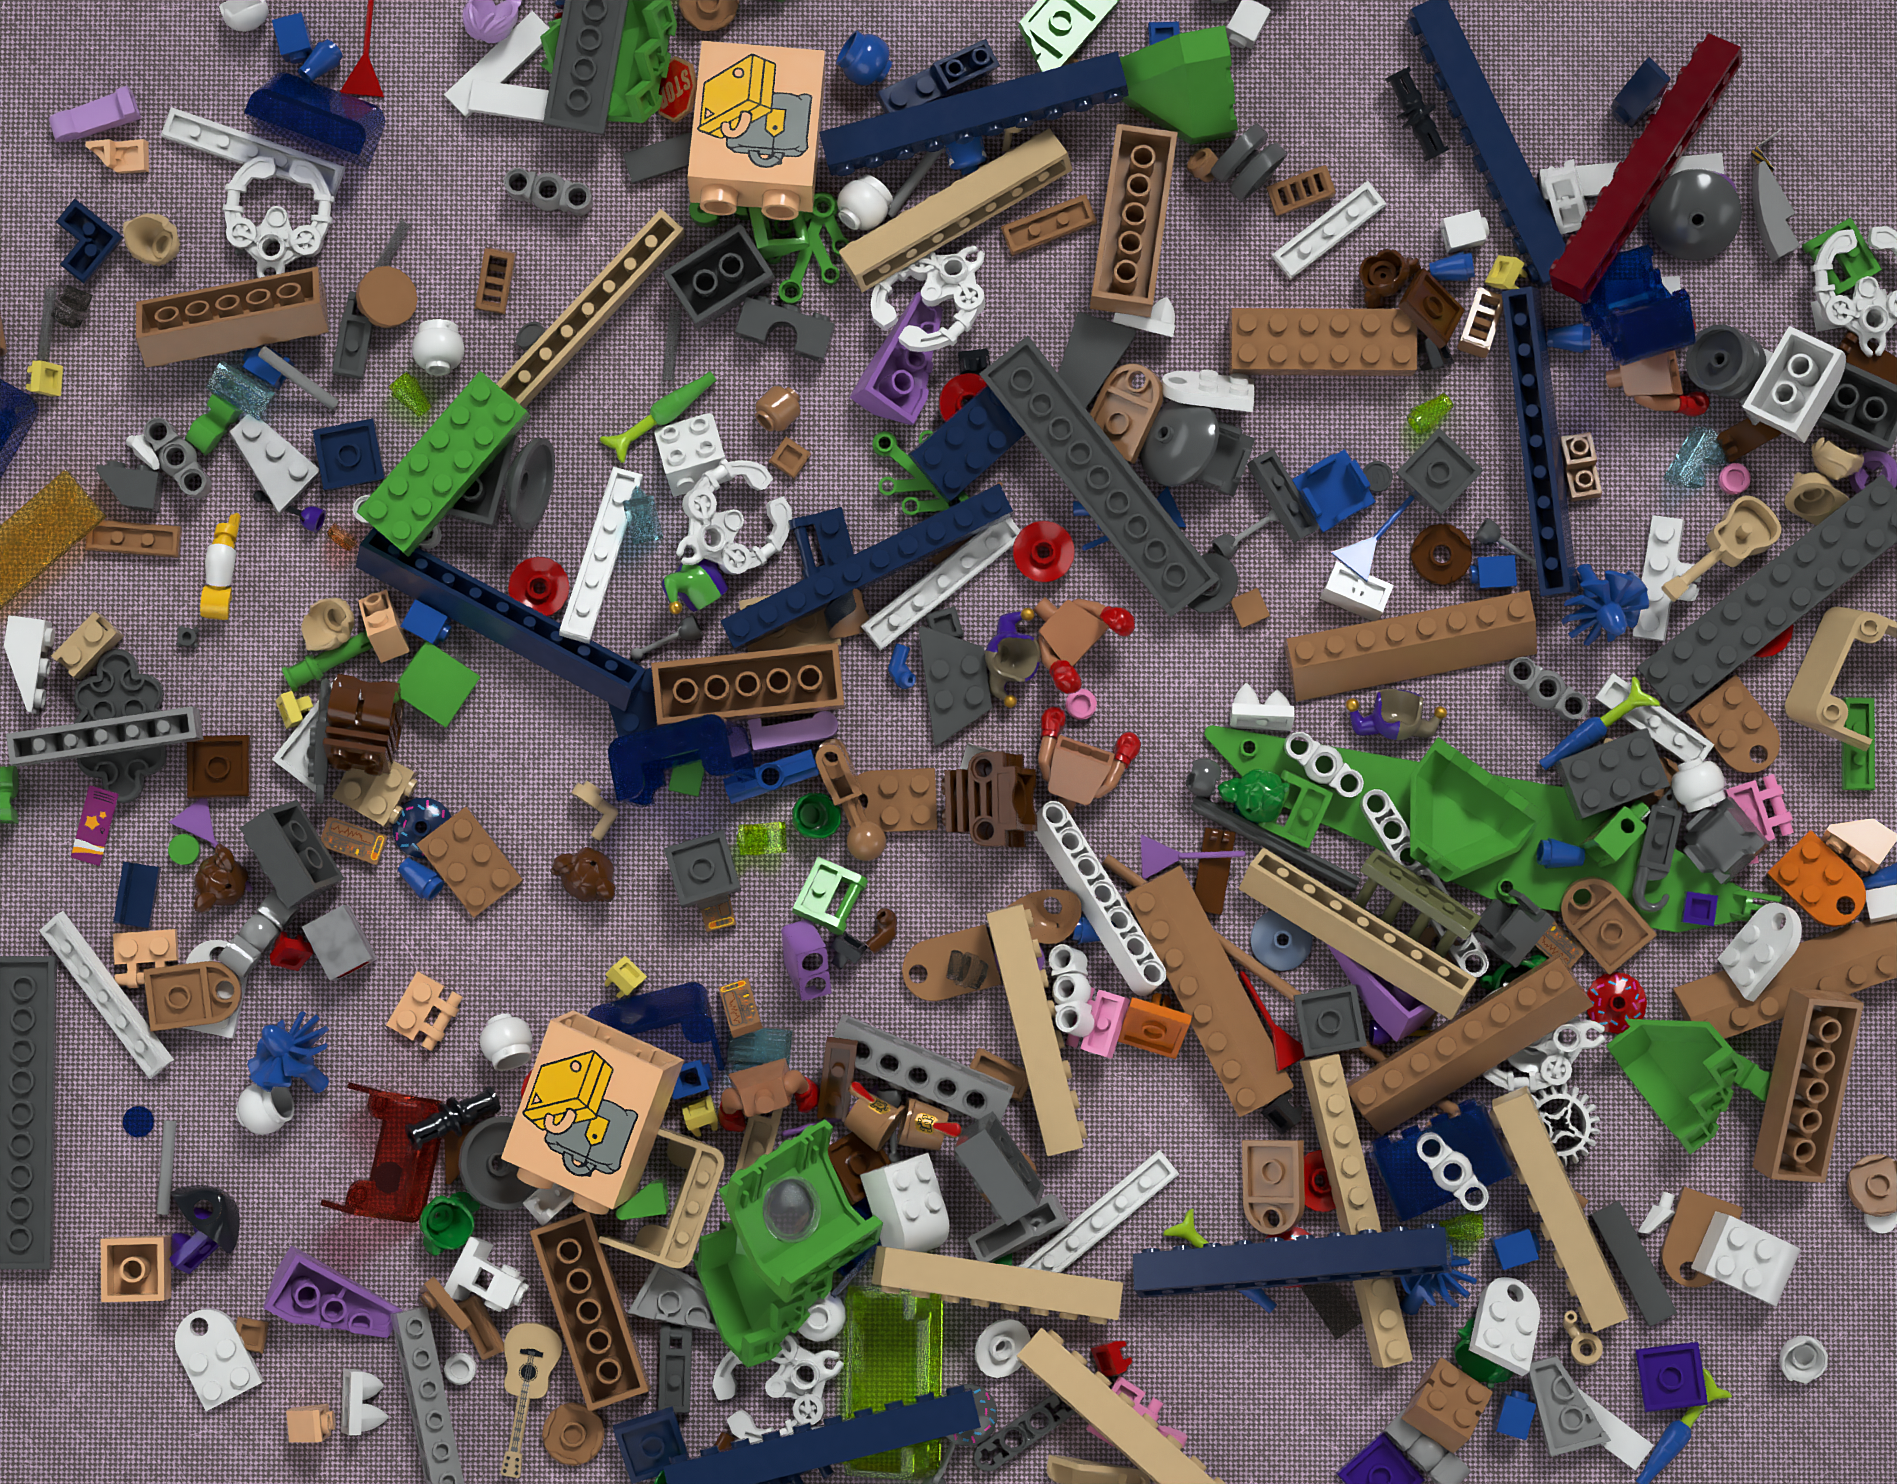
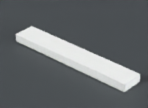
M172 107L161 133V137L240 165H244L257 156L274 157L277 170L275 177L313 189L312 185L297 183L290 177L289 173L294 160L308 161L322 174L329 187L331 196L334 197L337 194L345 172L344 166Z
M1722 153L1681 156L1668 178L1675 173L1687 169H1706L1724 174ZM1619 162L1576 166L1584 198L1598 197L1600 190L1604 186L1608 187ZM1564 167L1554 168V169H1555V170H1560V169H1562V168H1564ZM1540 169L1538 171L1540 192L1544 201H1550L1544 177L1547 176V169Z
M613 466L560 627L559 636L590 643L643 480L642 474Z
M1008 518L977 533L863 623L861 628L881 651L1011 548L1020 529L1011 518Z
M62 911L56 914L39 931L148 1078L155 1077L174 1059L155 1033L150 1031L149 1025L65 912Z
M1160 1150L1156 1151L1018 1267L1061 1273L1178 1176L1179 1173Z

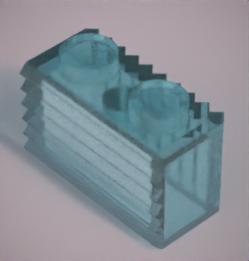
M763 1028L733 1038L730 1031L727 1063H734V1070H744L751 1068L752 1065H762L786 1058L788 1068H790L793 1030Z

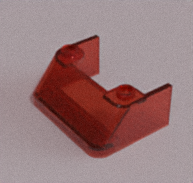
M348 1082L347 1088L369 1094L367 1107L370 1115L374 1118L382 1119L369 1180L359 1179L354 1181L347 1191L345 1202L322 1199L320 1205L355 1216L415 1223L419 1221L427 1205L442 1137L422 1144L421 1149L415 1150L407 1138L404 1126L408 1123L416 1124L433 1113H439L437 1105L443 1102L383 1087Z

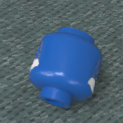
M982 136L974 137L973 141L966 144H957L954 141L944 146L949 168L952 170L961 169L962 175L975 172L979 168L978 165L987 160Z

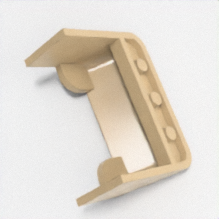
M1839 606L1828 609L1820 622L1786 699L1784 709L1788 718L1867 752L1873 739L1843 727L1848 717L1847 705L1843 700L1830 695L1854 639L1866 644H1873L1881 640L1884 634L1897 638V622L1868 611Z
M660 1127L657 1135L670 1139L667 1147L669 1160L673 1164L687 1169L667 1227L656 1224L646 1225L639 1230L634 1243L606 1233L600 1235L598 1242L672 1268H683L692 1261L725 1167V1158L723 1153L713 1146L684 1134Z

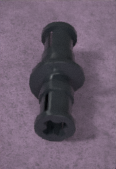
M1407 67L1387 77L1385 80L1387 83L1390 82L1398 98L1397 102L1400 108L1404 110L1403 113L1397 116V119H1408L1402 126V129L1405 130L1412 127L1414 137L1418 139L1425 154L1423 159L1426 162L1450 149L1448 145H1444L1437 131V125L1429 115L1436 108L1435 104H1424L1420 90H1417L1409 73L1412 70L1410 67Z
M487 1086L483 1089L482 1093L471 1098H465L459 1103L454 1097L447 1098L446 1104L439 1103L437 1105L439 1113H433L416 1124L408 1123L404 1127L411 1146L415 1150H419L422 1148V1144L435 1138L439 1139L450 1131H453L457 1137H461V1126L471 1124L488 1113H498L501 1111V1106L494 1090Z

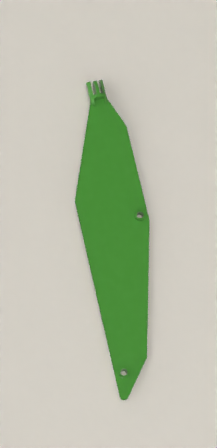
M1210 725L1205 729V737L1242 777L1254 769L1271 771L1280 777L1283 769H1287L1312 781L1306 775L1304 766L1299 765L1297 760L1290 758L1285 753L1284 742L1286 738ZM1292 740L1290 747L1295 754L1301 755L1306 751L1307 743L1305 741ZM1250 741L1254 744L1255 749L1252 753L1244 751L1243 745L1245 742ZM1333 747L1341 754L1343 763H1347L1352 770L1360 773L1364 784L1362 791L1353 797H1343L1334 788L1327 786V784H1319L1334 791L1320 823L1386 852L1360 807V801L1371 790L1378 789L1384 791L1390 797L1410 830L1411 774L1419 762ZM1322 755L1317 758L1315 766L1320 773L1325 774L1330 771L1332 762L1329 757ZM1350 774L1344 775L1340 781L1341 788L1346 792L1353 791L1356 787L1354 776ZM1496 775L1493 776L1537 806L1546 815L1518 852L1451 880V882L1491 900L1498 899L1501 902L1520 905L1508 893H1504L1501 890V884L1504 881H1508L1511 884V889L1523 893L1539 908L1561 912V899L1569 885L1580 878L1589 876L1600 877L1611 882L1651 928L1677 933L1709 927L1681 922L1685 891L1718 896L1714 925L1734 921L1748 922L1752 918L1750 916L1751 910L1758 911L1763 907L1762 905L1752 904L1753 898L1782 902V896L1744 890L1731 881L1727 884H1720L1712 873H1702L1687 855L1674 849L1669 873L1661 880H1647L1644 894L1645 899L1649 903H1658L1664 894H1668L1667 904L1656 912L1641 910L1633 899V885L1644 832L1616 862L1602 868L1586 853L1582 866L1545 868L1544 865H1539L1536 859L1540 840L1552 838L1579 847L1612 811L1606 809L1576 820L1564 787ZM1293 784L1283 807L1292 810L1302 788ZM1372 795L1368 798L1367 806L1372 812L1378 813L1383 808V800L1377 795ZM1387 822L1383 832L1387 838L1396 839L1400 829L1396 823ZM1404 848L1400 853V859L1413 864L1415 860L1410 857V849ZM1579 889L1574 893L1573 900L1577 904H1585L1590 900L1591 893L1587 889Z

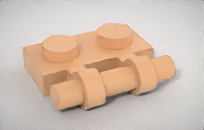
M177 929L113 934L114 965L127 964V973L115 974V981L119 986H128L131 989L139 988V985L145 984L144 972H139V963L155 962V968L166 967L167 961L179 960Z
M417 971L386 1026L415 1041L420 1031L424 1032L427 1036L422 1046L433 1051L437 1042H441L446 1034L444 1030L450 1019L456 1017L460 1009L457 1007L463 996L452 991L447 1001L441 999L440 995L445 986ZM435 1006L441 1012L432 1026L425 1021Z

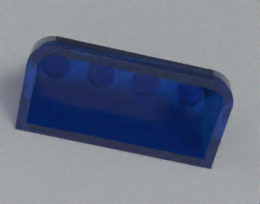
M286 72L273 75L250 96L244 111L245 116L255 128L369 169L386 123L385 116L378 106L314 82L309 84L302 78Z

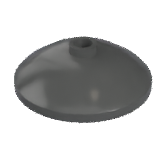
M1687 169L1667 178L1649 205L1648 210L1650 231L1657 244L1673 257L1688 261L1708 259L1723 251L1735 238L1742 218L1740 199L1733 186L1721 175L1706 169ZM1696 214H1701L1703 216L1702 221L1698 224L1692 223V217Z
M1173 400L1160 408L1140 451L1142 468L1150 479L1163 486L1175 487L1192 481L1203 472L1215 453L1219 438L1218 421L1213 410L1210 407L1183 404Z
M538 437L528 442L514 458L504 476L505 498L510 517L518 528L525 530L532 529L540 521L548 505L553 487L555 454L551 442L545 438Z
M510 1116L492 1117L477 1124L465 1137L459 1154V1171L466 1190L477 1202L494 1210L520 1208L524 1206L523 1202L539 1189L518 1179L517 1172L519 1167L501 1159L515 1117ZM493 1160L498 1162L497 1170L492 1168Z

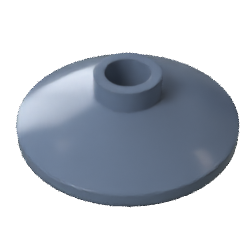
M1272 910L1262 915L1256 921L1251 931L1250 943L1255 957L1261 964L1272 970L1286 971L1296 968L1306 960L1312 948V934ZM1279 934H1285L1288 937L1286 945L1281 946L1277 943Z

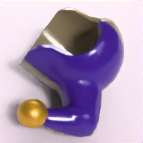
M1024 608L1021 612L1006 613L1000 616L997 625V635L990 640L985 650V661L990 670L988 680L990 693L1003 700L1004 705L1008 708L1014 707L1017 703V698L1009 695L1006 691L1008 681L1027 682L1033 678L1040 664L1041 653L1037 640L1030 635L1017 632L1016 628L1022 620L1030 621L1034 618V611L1031 608Z
M1383 689L1378 691L1373 713L1364 718L1358 711L1359 702L1356 699L1351 698L1346 701V708L1350 711L1352 728L1355 734L1359 736L1381 734L1387 739L1396 741L1405 740L1411 736L1429 738L1435 734L1441 719L1447 715L1446 709L1439 706L1434 710V716L1429 721H1425L1422 718L1424 698L1414 692L1399 689Z

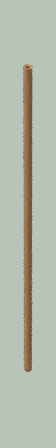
M1110 854L1102 862V865L1134 888L1147 882ZM1215 931L1225 953L1292 1002H1294L1293 995L1302 994ZM1367 1040V1046L1357 1048L1377 1063L1390 1057L1376 1046L1371 1045ZM1446 1097L1434 1103L1517 1163L1514 1155L1510 1157L1507 1155L1502 1143L1503 1138ZM1575 1191L1583 1209L1589 1200Z

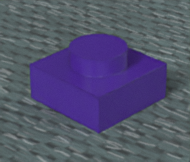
M1685 891L1681 922L1714 927L1718 896Z

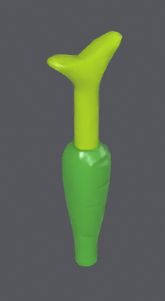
M709 371L701 378L684 387H680L655 402L651 406L650 414L626 432L614 436H601L600 442L616 450L618 460L621 463H625L627 450L634 440L657 424L666 425L673 421L709 386L715 383L717 379Z

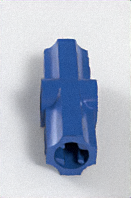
M812 749L724 778L723 781L731 804H735L771 791H778L782 787L818 776L820 773ZM775 768L779 772V781L769 786L764 781V773L768 769Z

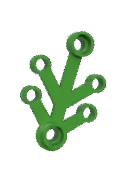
M818 192L814 194L813 212L803 211L805 222L811 220L807 230L810 246L800 250L790 279L784 280L779 286V297L785 304L795 305L802 300L803 287L801 283L812 253H814L822 270L821 277L825 284L834 285L840 279L839 270L833 266L819 237L824 224L833 240L832 251L839 257V251L835 248L838 242H844L846 245L850 243L847 238L843 237L834 218L838 212L837 200L830 193ZM825 203L829 206V209L825 213H820L817 210V206ZM775 220L774 223L775 231L780 236L789 235L793 230L792 227H794L792 220ZM781 221L789 223V228L786 231L779 230L778 224ZM787 254L780 255L776 259H766V262L773 265L777 264ZM827 271H835L836 277L833 280L826 279L825 273ZM788 289H795L797 295L794 298H788L785 295Z
M930 430L922 432L919 436V444L922 443L924 436L931 435L933 432ZM883 431L875 435L872 442L874 452L880 457L890 456L915 478L894 480L892 477L882 478L878 485L882 495L892 496L899 492L929 490L939 498L919 501L915 497L905 498L902 502V511L907 516H915L922 512H942L950 508L949 502L945 501L911 458L897 446V440L892 433ZM883 438H887L891 442L890 446L886 449L879 446V441ZM886 481H890L894 485L893 490L890 492L882 489V484ZM961 491L955 497L960 502L969 499L964 491ZM909 501L917 504V509L913 512L905 509V505Z

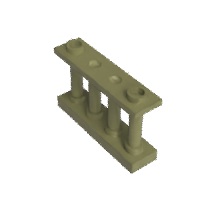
M1377 848L1360 869V872L1368 876V879L1355 900L1350 897L1346 898L1392 926V922L1406 901L1421 911L1407 934L1411 939L1417 942L1431 919L1447 928L1433 951L1442 958H1445L1456 938L1459 936L1466 940L1482 918ZM1379 884L1395 894L1381 918L1365 908Z

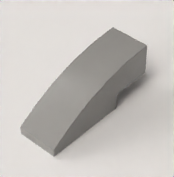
M1764 160L1753 169V209L1763 245L1772 263L1794 252L1800 247V244L1786 222L1795 214V211Z
M1049 1194L1041 1199L1037 1208L1007 1226L1004 1220L1000 1219L967 1239L978 1261L992 1263L1070 1224V1221L1057 1196Z

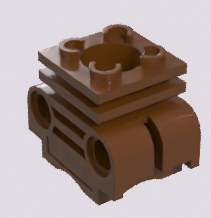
M337 674V679L333 680L328 703L327 720L329 726H326L325 730L327 738L323 739V747L329 765L341 771H349L351 768L364 770L366 774L380 776L382 773L391 774L390 762L393 763V752H396L398 749L404 723L402 716L405 704L401 698L400 683L389 681L366 682L354 676Z
M1005 751L981 752L975 754L970 759L968 770H944V777L941 781V790L943 795H945V809L942 811V822L946 827V832L970 834L974 843L980 846L998 848L1026 847V832L1038 831L1037 814L1033 805L1036 769L1024 768V754L1005 753Z

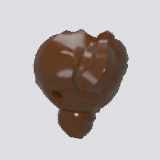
M1388 248L1380 250L1377 256L1365 258L1360 265L1358 275L1361 283L1367 290L1364 295L1365 307L1367 309H1382L1385 305V297L1396 294L1407 283L1408 278H1411L1421 269L1420 259L1405 258L1396 250Z
M220 843L215 847V854L202 861L195 875L194 884L197 893L195 894L193 907L199 913L209 912L214 905L232 906L243 897L246 890V882L249 878L247 870L238 861L234 860L232 851L227 847H223Z
M583 847L577 853L562 854L554 859L553 867L550 869L551 874L560 876L565 890L579 901L592 902L598 900L600 902H611L616 896V887L611 882L614 867L609 858L602 852L593 850L590 847Z

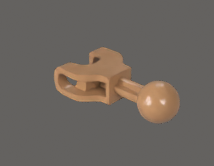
M837 738L826 739L820 744L815 759L834 805L841 803L851 829L847 835L848 850L859 860H874L885 849V833L879 825L868 821L858 797L862 795L863 790L845 744ZM833 752L837 754L839 760L830 762L826 758L825 753Z

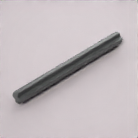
M1196 796L1191 804L1192 811L1350 892H1354L1360 882L1358 876L1202 796Z

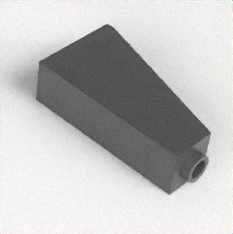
M1078 312L1058 374L1087 410L1107 377L1113 372L1134 341L1137 330Z

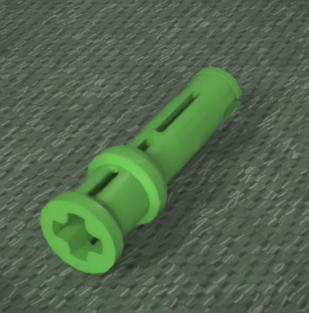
M366 630L350 638L337 649L326 650L316 656L308 654L305 656V660L289 668L284 666L281 669L289 686L295 693L298 691V687L313 679L317 681L322 679L324 672L373 648Z

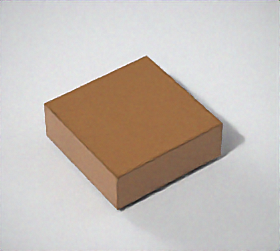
M785 437L770 458L769 463L795 480L810 458L811 453L788 437Z
M1258 588L1237 596L1230 602L1241 629L1270 617Z
M241 1316L237 1317L236 1330L239 1336L242 1337L247 1351L264 1353L270 1322Z

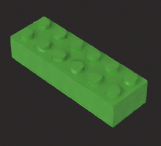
M479 371L358 509L357 513L409 557L530 419V414L484 373Z

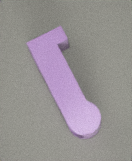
M128 86L116 89V93L70 110L55 113L48 119L55 141L67 142L139 120L141 115L133 92Z
M828 711L818 712L810 719L762 727L760 718L748 720L754 753L824 741L833 738L838 731V721Z

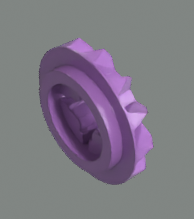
M1884 452L1863 453L1864 463L1859 472L1849 476L1853 490L1859 493L1866 487L1870 479V475L1865 468L1876 471L1883 466L1880 475L1883 474L1895 488L1897 486V463L1890 455Z

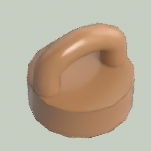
M1202 148L1190 157L1187 169L1195 178H1200L1206 183L1211 182L1215 177L1210 171L1218 161V158L1211 149Z

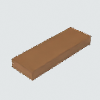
M1083 194L1001 226L1000 229L1011 257L1095 225L1097 220L1087 195Z
M88 519L85 550L180 558L182 527Z

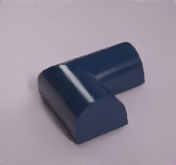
M75 198L56 220L58 225L79 240L60 265L86 285L124 237Z

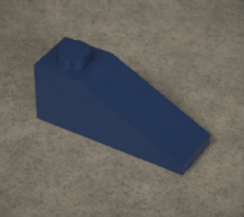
M1650 57L1643 62L1614 98L1610 107L1613 110L1614 118L1622 125L1627 124L1631 129L1659 104L1671 80Z

